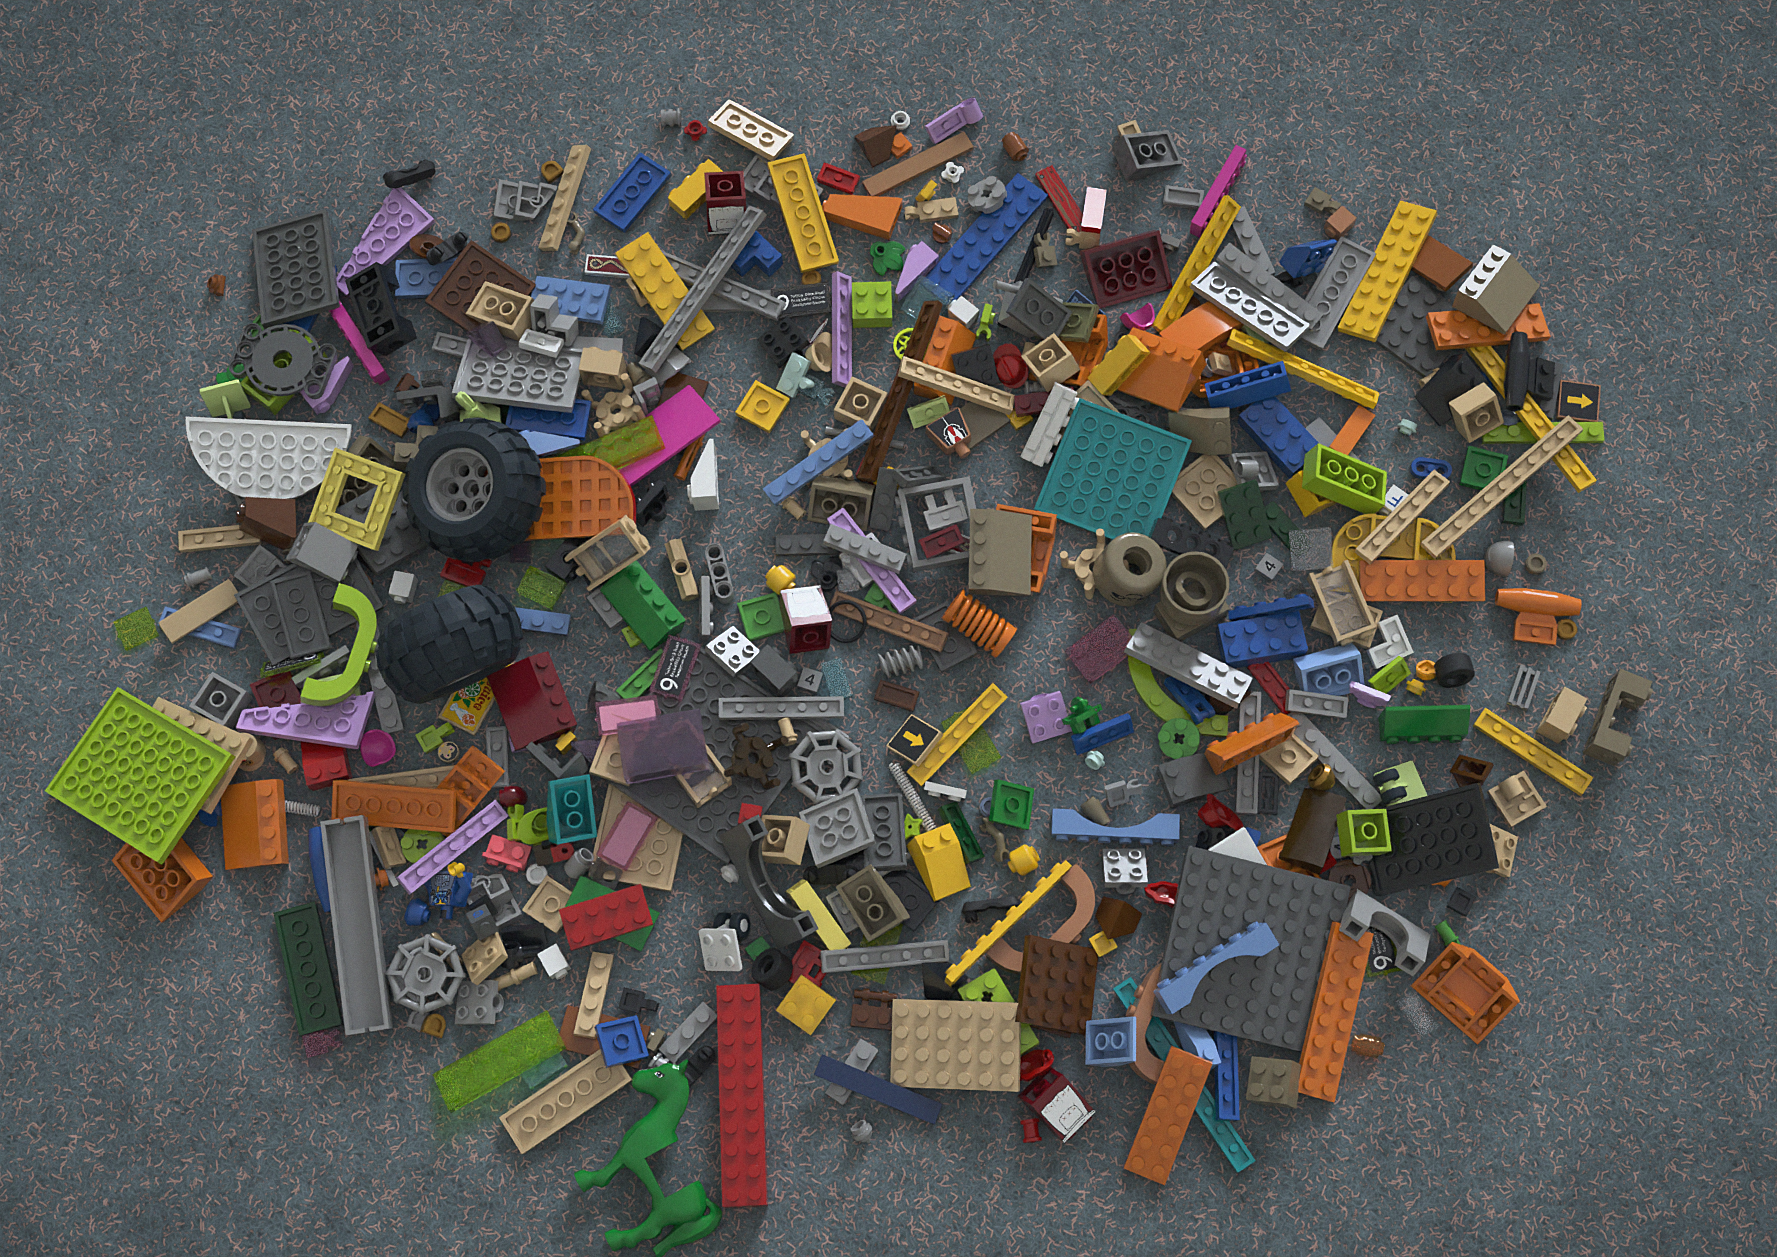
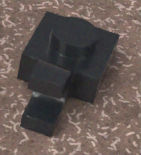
M624 987L618 1008L637 1014L641 1013L642 1008L657 1012L659 1003L654 1000L644 999L646 993L643 991Z

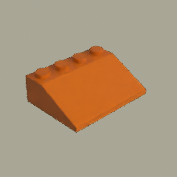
M1133 327L1128 335L1136 336L1149 350L1150 354L1120 385L1117 391L1178 413L1207 365L1203 352Z
M1281 712L1276 715L1270 713L1262 718V722L1258 724L1252 722L1244 727V731L1240 733L1234 731L1228 734L1225 740L1221 742L1216 740L1208 744L1204 755L1217 776L1289 740L1299 725L1298 720Z
M270 779L228 785L221 796L225 870L289 864L283 780Z
M182 837L162 865L128 843H125L111 860L160 922H164L197 895L213 877Z

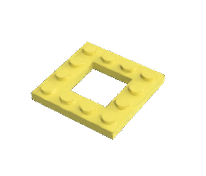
M334 448L308 523L316 522L349 541L378 551L406 473ZM348 475L378 485L365 523L335 513Z

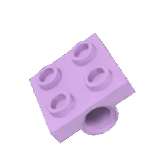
M1060 691L1051 694H1039L1033 696L1031 700L1020 703L1032 743L1072 731L1070 725H1063L1062 719L1068 715Z

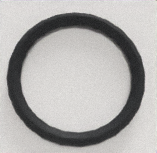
M841 600L829 608L830 615L839 605H852L858 609L862 616V628L855 637L850 639H842L836 636L832 630L831 637L841 643H852L858 640L865 632L867 625L866 614L856 602Z

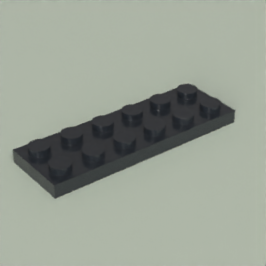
M864 850L830 864L853 865L861 871L865 868ZM906 870L890 871L882 878L900 899L910 916L909 919L902 923L915 932L940 900L934 902L927 887Z

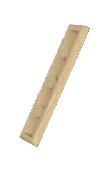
M228 579L161 620L158 624L173 644L237 604L238 602L234 594L238 593V591Z

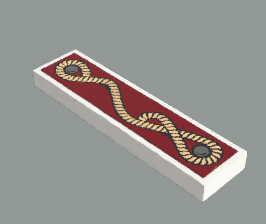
M587 254L585 275L630 278L617 257Z

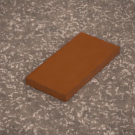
M568 1005L556 1048L591 1056L600 1050L597 1036L596 1039L574 1036L579 1008ZM601 1014L599 1024L620 1018ZM640 1024L646 1044L651 1027ZM641 1060L623 1065L639 1069Z

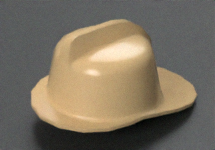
M828 332L819 334L813 344L806 350L805 358L811 361L808 369L829 372L832 369V334Z

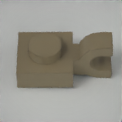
M1315 187L1304 205L1319 214H1322L1325 210L1333 215L1340 208L1341 203L1331 201V195Z

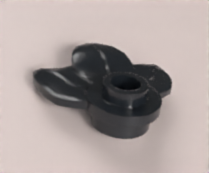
M838 556L829 557L824 563L814 560L811 565L812 576L817 579V585H820L822 591L825 592L832 591L836 585L846 583L851 575L850 571L842 570V562Z

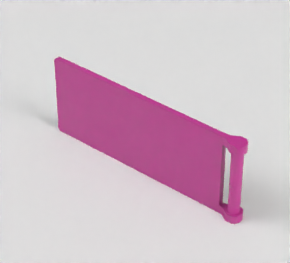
M688 385L645 416V423L636 422L590 456L613 465L624 475L630 486H633L711 430L721 420L697 392Z

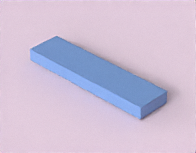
M165 607L159 622L178 610ZM210 620L187 635L236 649L243 630Z

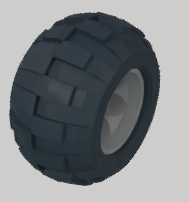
M485 418L463 419L462 422L453 421L438 427L439 430L435 435H427L418 444V453L415 458L409 459L405 469L409 474L407 483H404L402 486L403 499L408 502L406 514L411 525L420 531L419 536L427 545L453 559L466 562H480L489 558L495 559L509 553V549L514 544L520 545L531 534L529 528L534 521H539L543 508L540 507L541 497L546 495V482L540 476L542 465L536 452L530 448L527 440L519 432L500 422ZM469 469L470 472L468 476H466V471ZM488 470V475L485 477L484 473ZM457 486H459V490L455 494V489ZM467 504V508L463 512V506Z
M484 585L468 586L428 601L388 623L382 629L377 640L379 645L378 650H376L377 667L384 682L396 696L402 695L405 701L416 704L426 703L468 687L514 662L521 649L519 640L523 639L521 621L514 605L503 594L498 595L494 588Z

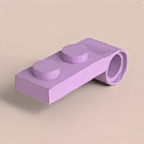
M969 98L927 124L925 129L931 141L936 144L967 123L972 124L983 118V114L976 99Z

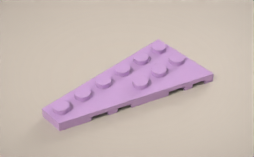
M401 187L392 188L389 196H386L380 211L373 217L362 235V240L358 247L354 248L353 255L348 263H345L336 278L337 288L347 298L350 297L345 282L346 279L375 262L386 266L409 246L410 239L413 236L423 234L435 223V220Z
M374 691L366 692V695L359 696L352 694L344 701L330 706H313L305 703L290 705L287 703L281 704V707L274 708L266 706L244 709L241 712L236 729L238 732L358 749L375 693Z

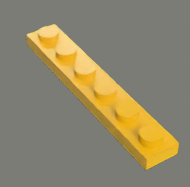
M992 683L943 733L942 738L919 767L913 764L906 773L922 787L1008 697Z
M1487 708L1483 709L1473 727L1579 796L1583 795L1593 779L1592 776Z

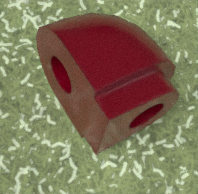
M505 786L504 789L499 790V799L502 807H515L516 804L525 805L528 800L527 792L519 786Z

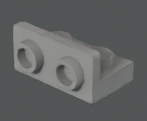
M655 377L633 387L635 394L632 395L635 406L639 405L645 416L648 414L646 406L657 404L661 397Z

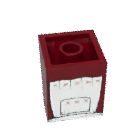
M744 172L704 173L708 234L730 233L746 211Z
M821 586L781 590L779 605L789 654L829 649L832 619Z
M1053 1068L1044 1075L1037 1076L1018 1095L1021 1101L1064 1143L1072 1139L1076 1131L1082 1125L1088 1123L1095 1113L1094 1109L1067 1078Z

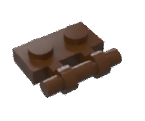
M863 988V990L855 989L854 998L862 999V1004H853L851 1026L892 1031V1008H887L888 1002H893V999H897V994L889 993L886 990L875 992L867 988ZM869 1000L881 1001V1007L868 1006Z

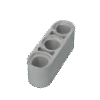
M712 543L706 547L705 555L715 595L720 603L728 604L734 598V591L724 551L719 544ZM713 552L720 553L717 558H711L710 555ZM717 571L725 572V574L721 577L715 576V573ZM723 589L730 591L726 596H722L719 593Z

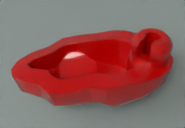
M1159 881L1148 884L1147 887H1144L1146 896L1155 903L1168 905L1173 908L1178 884Z
M1049 1049L1033 1050L1020 1057V1081L1028 1082L1048 1072L1054 1063L1052 1051Z

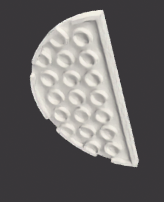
M186 417L187 438L194 457L201 468L218 485L243 498L292 499L317 488L323 482L334 448L347 451L352 431L351 424Z

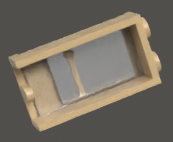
M625 515L571 551L564 559L566 562L572 558L579 565L576 569L577 575L582 576L585 574L591 581V584L587 587V590L590 591L645 555L651 547L646 537L641 535L636 529L634 521Z
M1348 559L1343 561L1342 565L1335 568L1327 567L1319 574L1309 573L1307 581L1311 586L1335 646L1339 644L1346 646L1353 643L1355 638L1365 639L1373 635L1372 632L1376 629V624Z
M687 720L684 723L681 721L668 734L663 733L655 739L654 748L695 803L696 807L699 808L730 787L732 779L731 777L724 776L725 769L690 721Z

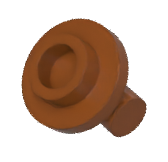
M937 223L933 225V239L938 243H947L952 237L950 227Z
M218 274L210 277L207 282L209 292L217 296H224L226 277Z

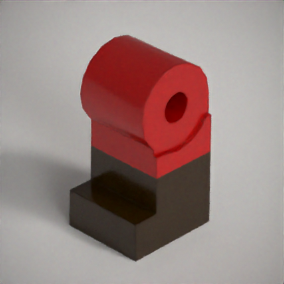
M542 842L533 844L537 866L569 859L574 853L573 842L554 843L543 846Z

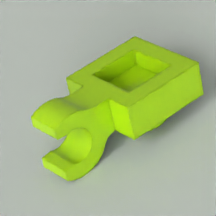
M985 304L980 326L976 331V339L978 340L982 333L987 335V342L991 339V331L988 327L989 324L993 325L995 313H992L993 305Z
M447 722L438 729L431 725L415 736L424 752L428 754L444 743L443 737L451 735L455 730Z
M516 804L515 807H508L507 810L508 816L511 818L507 819V839L509 841L522 842L517 835V825L523 817L524 806Z

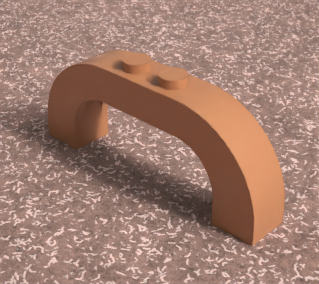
M1077 864L1060 880L1075 899V912L1049 938L1074 945L1082 938L1080 934L1087 927L1095 907L1093 885L1087 874ZM1000 938L986 952V957L1004 971L1021 974L1023 953L1014 950Z
M1162 963L1151 969L1142 984L1137 986L1134 992L1135 1001L1133 1005L1128 1007L1125 1015L1126 1017H1136V1062L1128 1064L1138 1076L1154 1085L1158 1081L1165 1062L1150 1053L1146 1046L1145 1034L1152 1018L1151 1011L1155 997L1153 991L1157 987Z

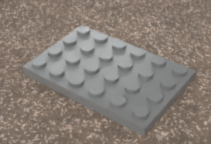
M469 336L452 390V398L455 399V396L461 391L465 392L473 401L572 413L581 380L579 365L583 349L562 347L558 356L554 358L519 348V342Z

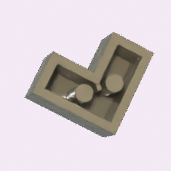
M418 425L416 444L395 443V470L406 469L409 459L415 458L419 451L418 444L427 435H435L438 431V426Z

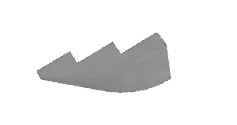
M499 179L492 218L516 221L534 220L555 193L557 186L541 182L539 185L523 181L514 183Z
M259 544L234 573V576L249 587L282 570L287 565L263 545Z
M502 874L478 875L476 878H472V891L467 899L468 904H472L486 894L498 910L493 919L499 930L524 918Z

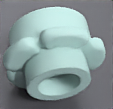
M1402 419L1401 423H1398L1401 433L1410 436L1411 433L1417 432L1415 430L1417 424L1412 421Z
M1089 751L1085 763L1090 768L1098 770L1101 766L1105 765L1103 761L1104 756L1098 751Z

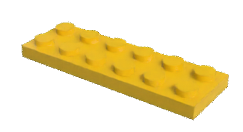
M805 153L767 162L768 171L801 273L838 264L839 259Z
M649 232L615 252V255L665 326L689 290ZM700 309L676 343L681 351H684L715 330L702 309Z

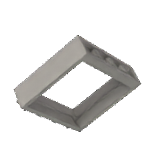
M970 476L899 489L897 491V496L894 497L896 509L900 508L901 516H898L900 528H904L905 535H902L903 545L908 547L909 555H906L908 567L912 566L913 572L969 562V551L934 557L929 560H918L906 497L962 487L970 525V509H976Z

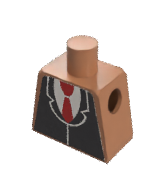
M958 407L926 426L927 436L946 455L956 451L959 457L963 459L971 453L967 447V444L971 442V433Z

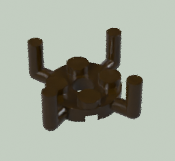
M742 723L734 727L732 733L737 743L733 748V756L731 757L732 766L724 770V776L730 777L738 774L741 777L749 778V780L759 779L765 790L779 786L780 779L768 780L766 774L774 764L771 751L787 744L788 738L782 736L766 744L760 737L745 738L742 733L749 730L748 723ZM749 753L753 754L755 757L754 764L750 763L748 760Z

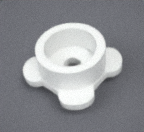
M948 162L941 176L949 182L957 183L959 182L960 175L964 173V168L954 165L953 162Z

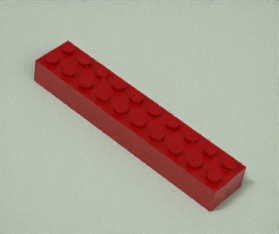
M760 984L716 986L722 1207L768 1206Z

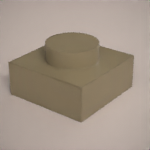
M659 1028L656 1032L652 1031L646 1041L648 1043L647 1048L657 1053L667 1034Z

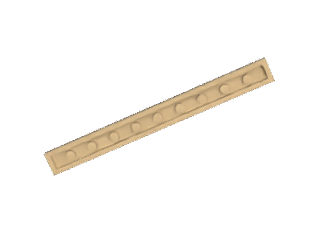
M1568 415L1423 540L1421 546L1436 559L1583 431V428Z

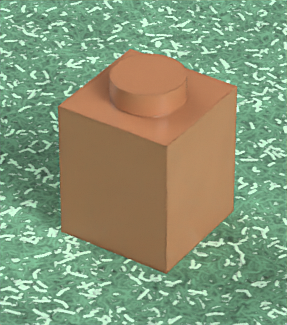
M1341 206L1326 220L1323 229L1330 238H1335L1339 241L1340 237H1343L1354 226L1357 218L1344 206Z

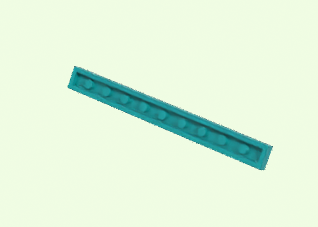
M1131 977L1113 988L1114 993L1126 1011L1130 1005H1133L1136 998L1134 997V992L1137 985ZM1152 1016L1146 1030L1145 1039L1158 1058L1165 1062L1171 1045L1176 1048L1179 1047L1159 1017ZM1204 1085L1194 1111L1235 1172L1238 1173L1256 1160L1231 1123L1225 1120H1216L1215 1100Z

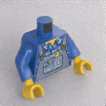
M456 862L448 865V871H439L424 883L429 894L430 905L441 907L440 919L453 920L454 908L465 907L468 896L472 891L473 873L463 872L465 871V866L462 863L457 864Z

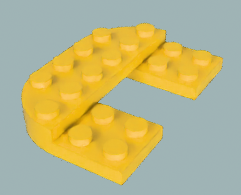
M1364 514L1351 519L1340 528L1331 544L1330 566L1332 568L1342 565L1343 561L1348 559L1359 585V561L1364 559L1355 553V549L1388 516ZM1418 517L1379 556L1408 560H1456L1453 544L1436 559L1421 546V542L1440 526L1430 520ZM1348 584L1330 590L1331 592L1351 594Z

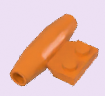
M1527 588L1497 589L1495 595V605L1520 612L1514 621L1513 641L1554 646L1556 645L1558 627L1554 617L1579 616L1581 612V599L1558 592Z

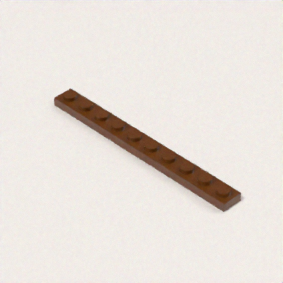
M923 302L903 356L919 362L922 361L943 306L941 302ZM899 368L873 433L874 437L871 438L858 472L857 479L861 482H876L879 468L882 467L913 386V381L898 376Z

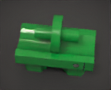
M1081 697L1073 698L1070 711L1073 713L1062 719L1063 725H1070L1073 734L1083 733L1086 731L1084 720L1087 726L1100 723L1097 712L1103 710L1101 704L1092 707L1088 705L1087 699Z

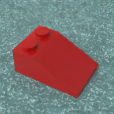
M301 741L302 764L306 785L312 791L333 786V780L336 779L348 780L353 778L347 748Z

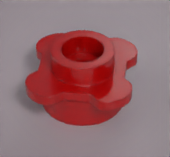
M693 120L684 128V133L689 134L693 141H698L701 135L707 133V128L703 127L699 120Z

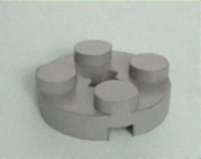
M989 176L968 188V201L975 212H994L1004 204V198H1007L1004 184L994 176Z

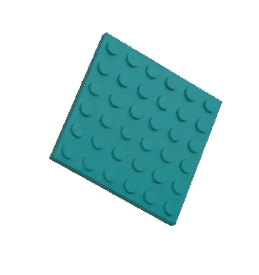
M1079 398L1034 510L1057 514L1058 520L1096 534L1097 529H1103L1105 538L1110 540L1130 532L1149 536L1154 520L1163 516L1192 440Z

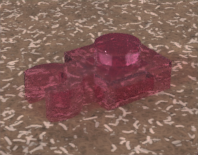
M324 1030L302 1035L307 1058L328 1053V1046H342V1041L335 1042L333 1040L335 1035L340 1034V1030H333L327 1036H325Z

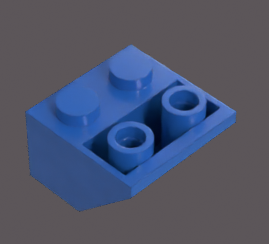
M1335 239L1318 240L1289 247L1279 263L1293 278L1306 276L1314 272L1318 273L1324 268L1325 261L1333 253V248L1337 241Z

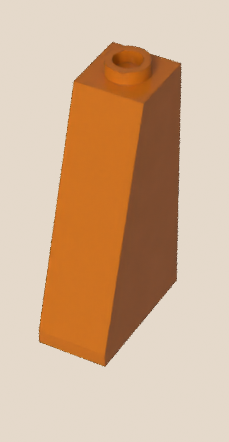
M830 194L828 200H824L822 209L828 221L890 240L903 207V200L899 197Z

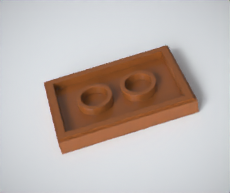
M1427 235L1411 270L1446 292L1473 267V262Z

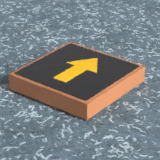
M1560 380L1556 419L1563 420L1569 415L1575 422H1598L1601 385Z

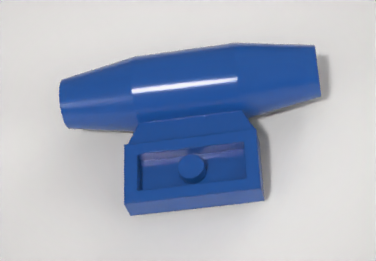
M320 826L308 830L309 859L316 892L324 912L328 913L331 912Z

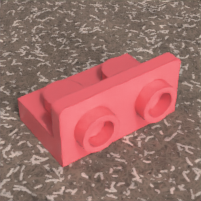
M492 834L487 850L483 852L482 857L489 865L498 867V864L505 865L506 870L518 873V870L525 871L533 848L532 846L509 841L506 838Z

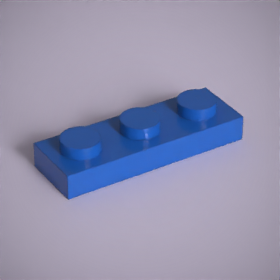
M1126 713L1089 728L1083 733L1072 735L1071 740L1076 755L1134 733L1131 717Z

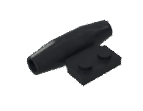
M1514 332L1511 334L1505 356L1503 386L1506 409L1509 411H1521L1523 409L1527 392L1532 397L1545 401L1553 399L1555 362L1539 357L1530 359L1528 335L1524 332Z

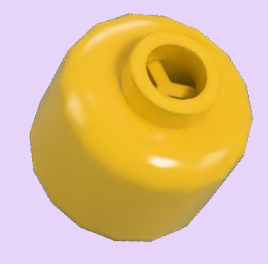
M774 565L765 576L767 587L777 595H780L781 590L794 589L796 587L794 583L796 579L795 574L783 565Z
M1024 844L1010 852V861L1007 863L1013 873L1017 872L1019 875L1024 876L1038 868L1040 857L1033 846L1029 847Z

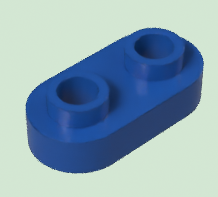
M1418 457L1413 460L1410 466L1411 474L1418 479H1425L1433 470L1437 471L1438 469L1443 471L1444 474L1441 475L1446 479L1452 473L1451 465L1447 461ZM1417 467H1422L1423 471H1418Z

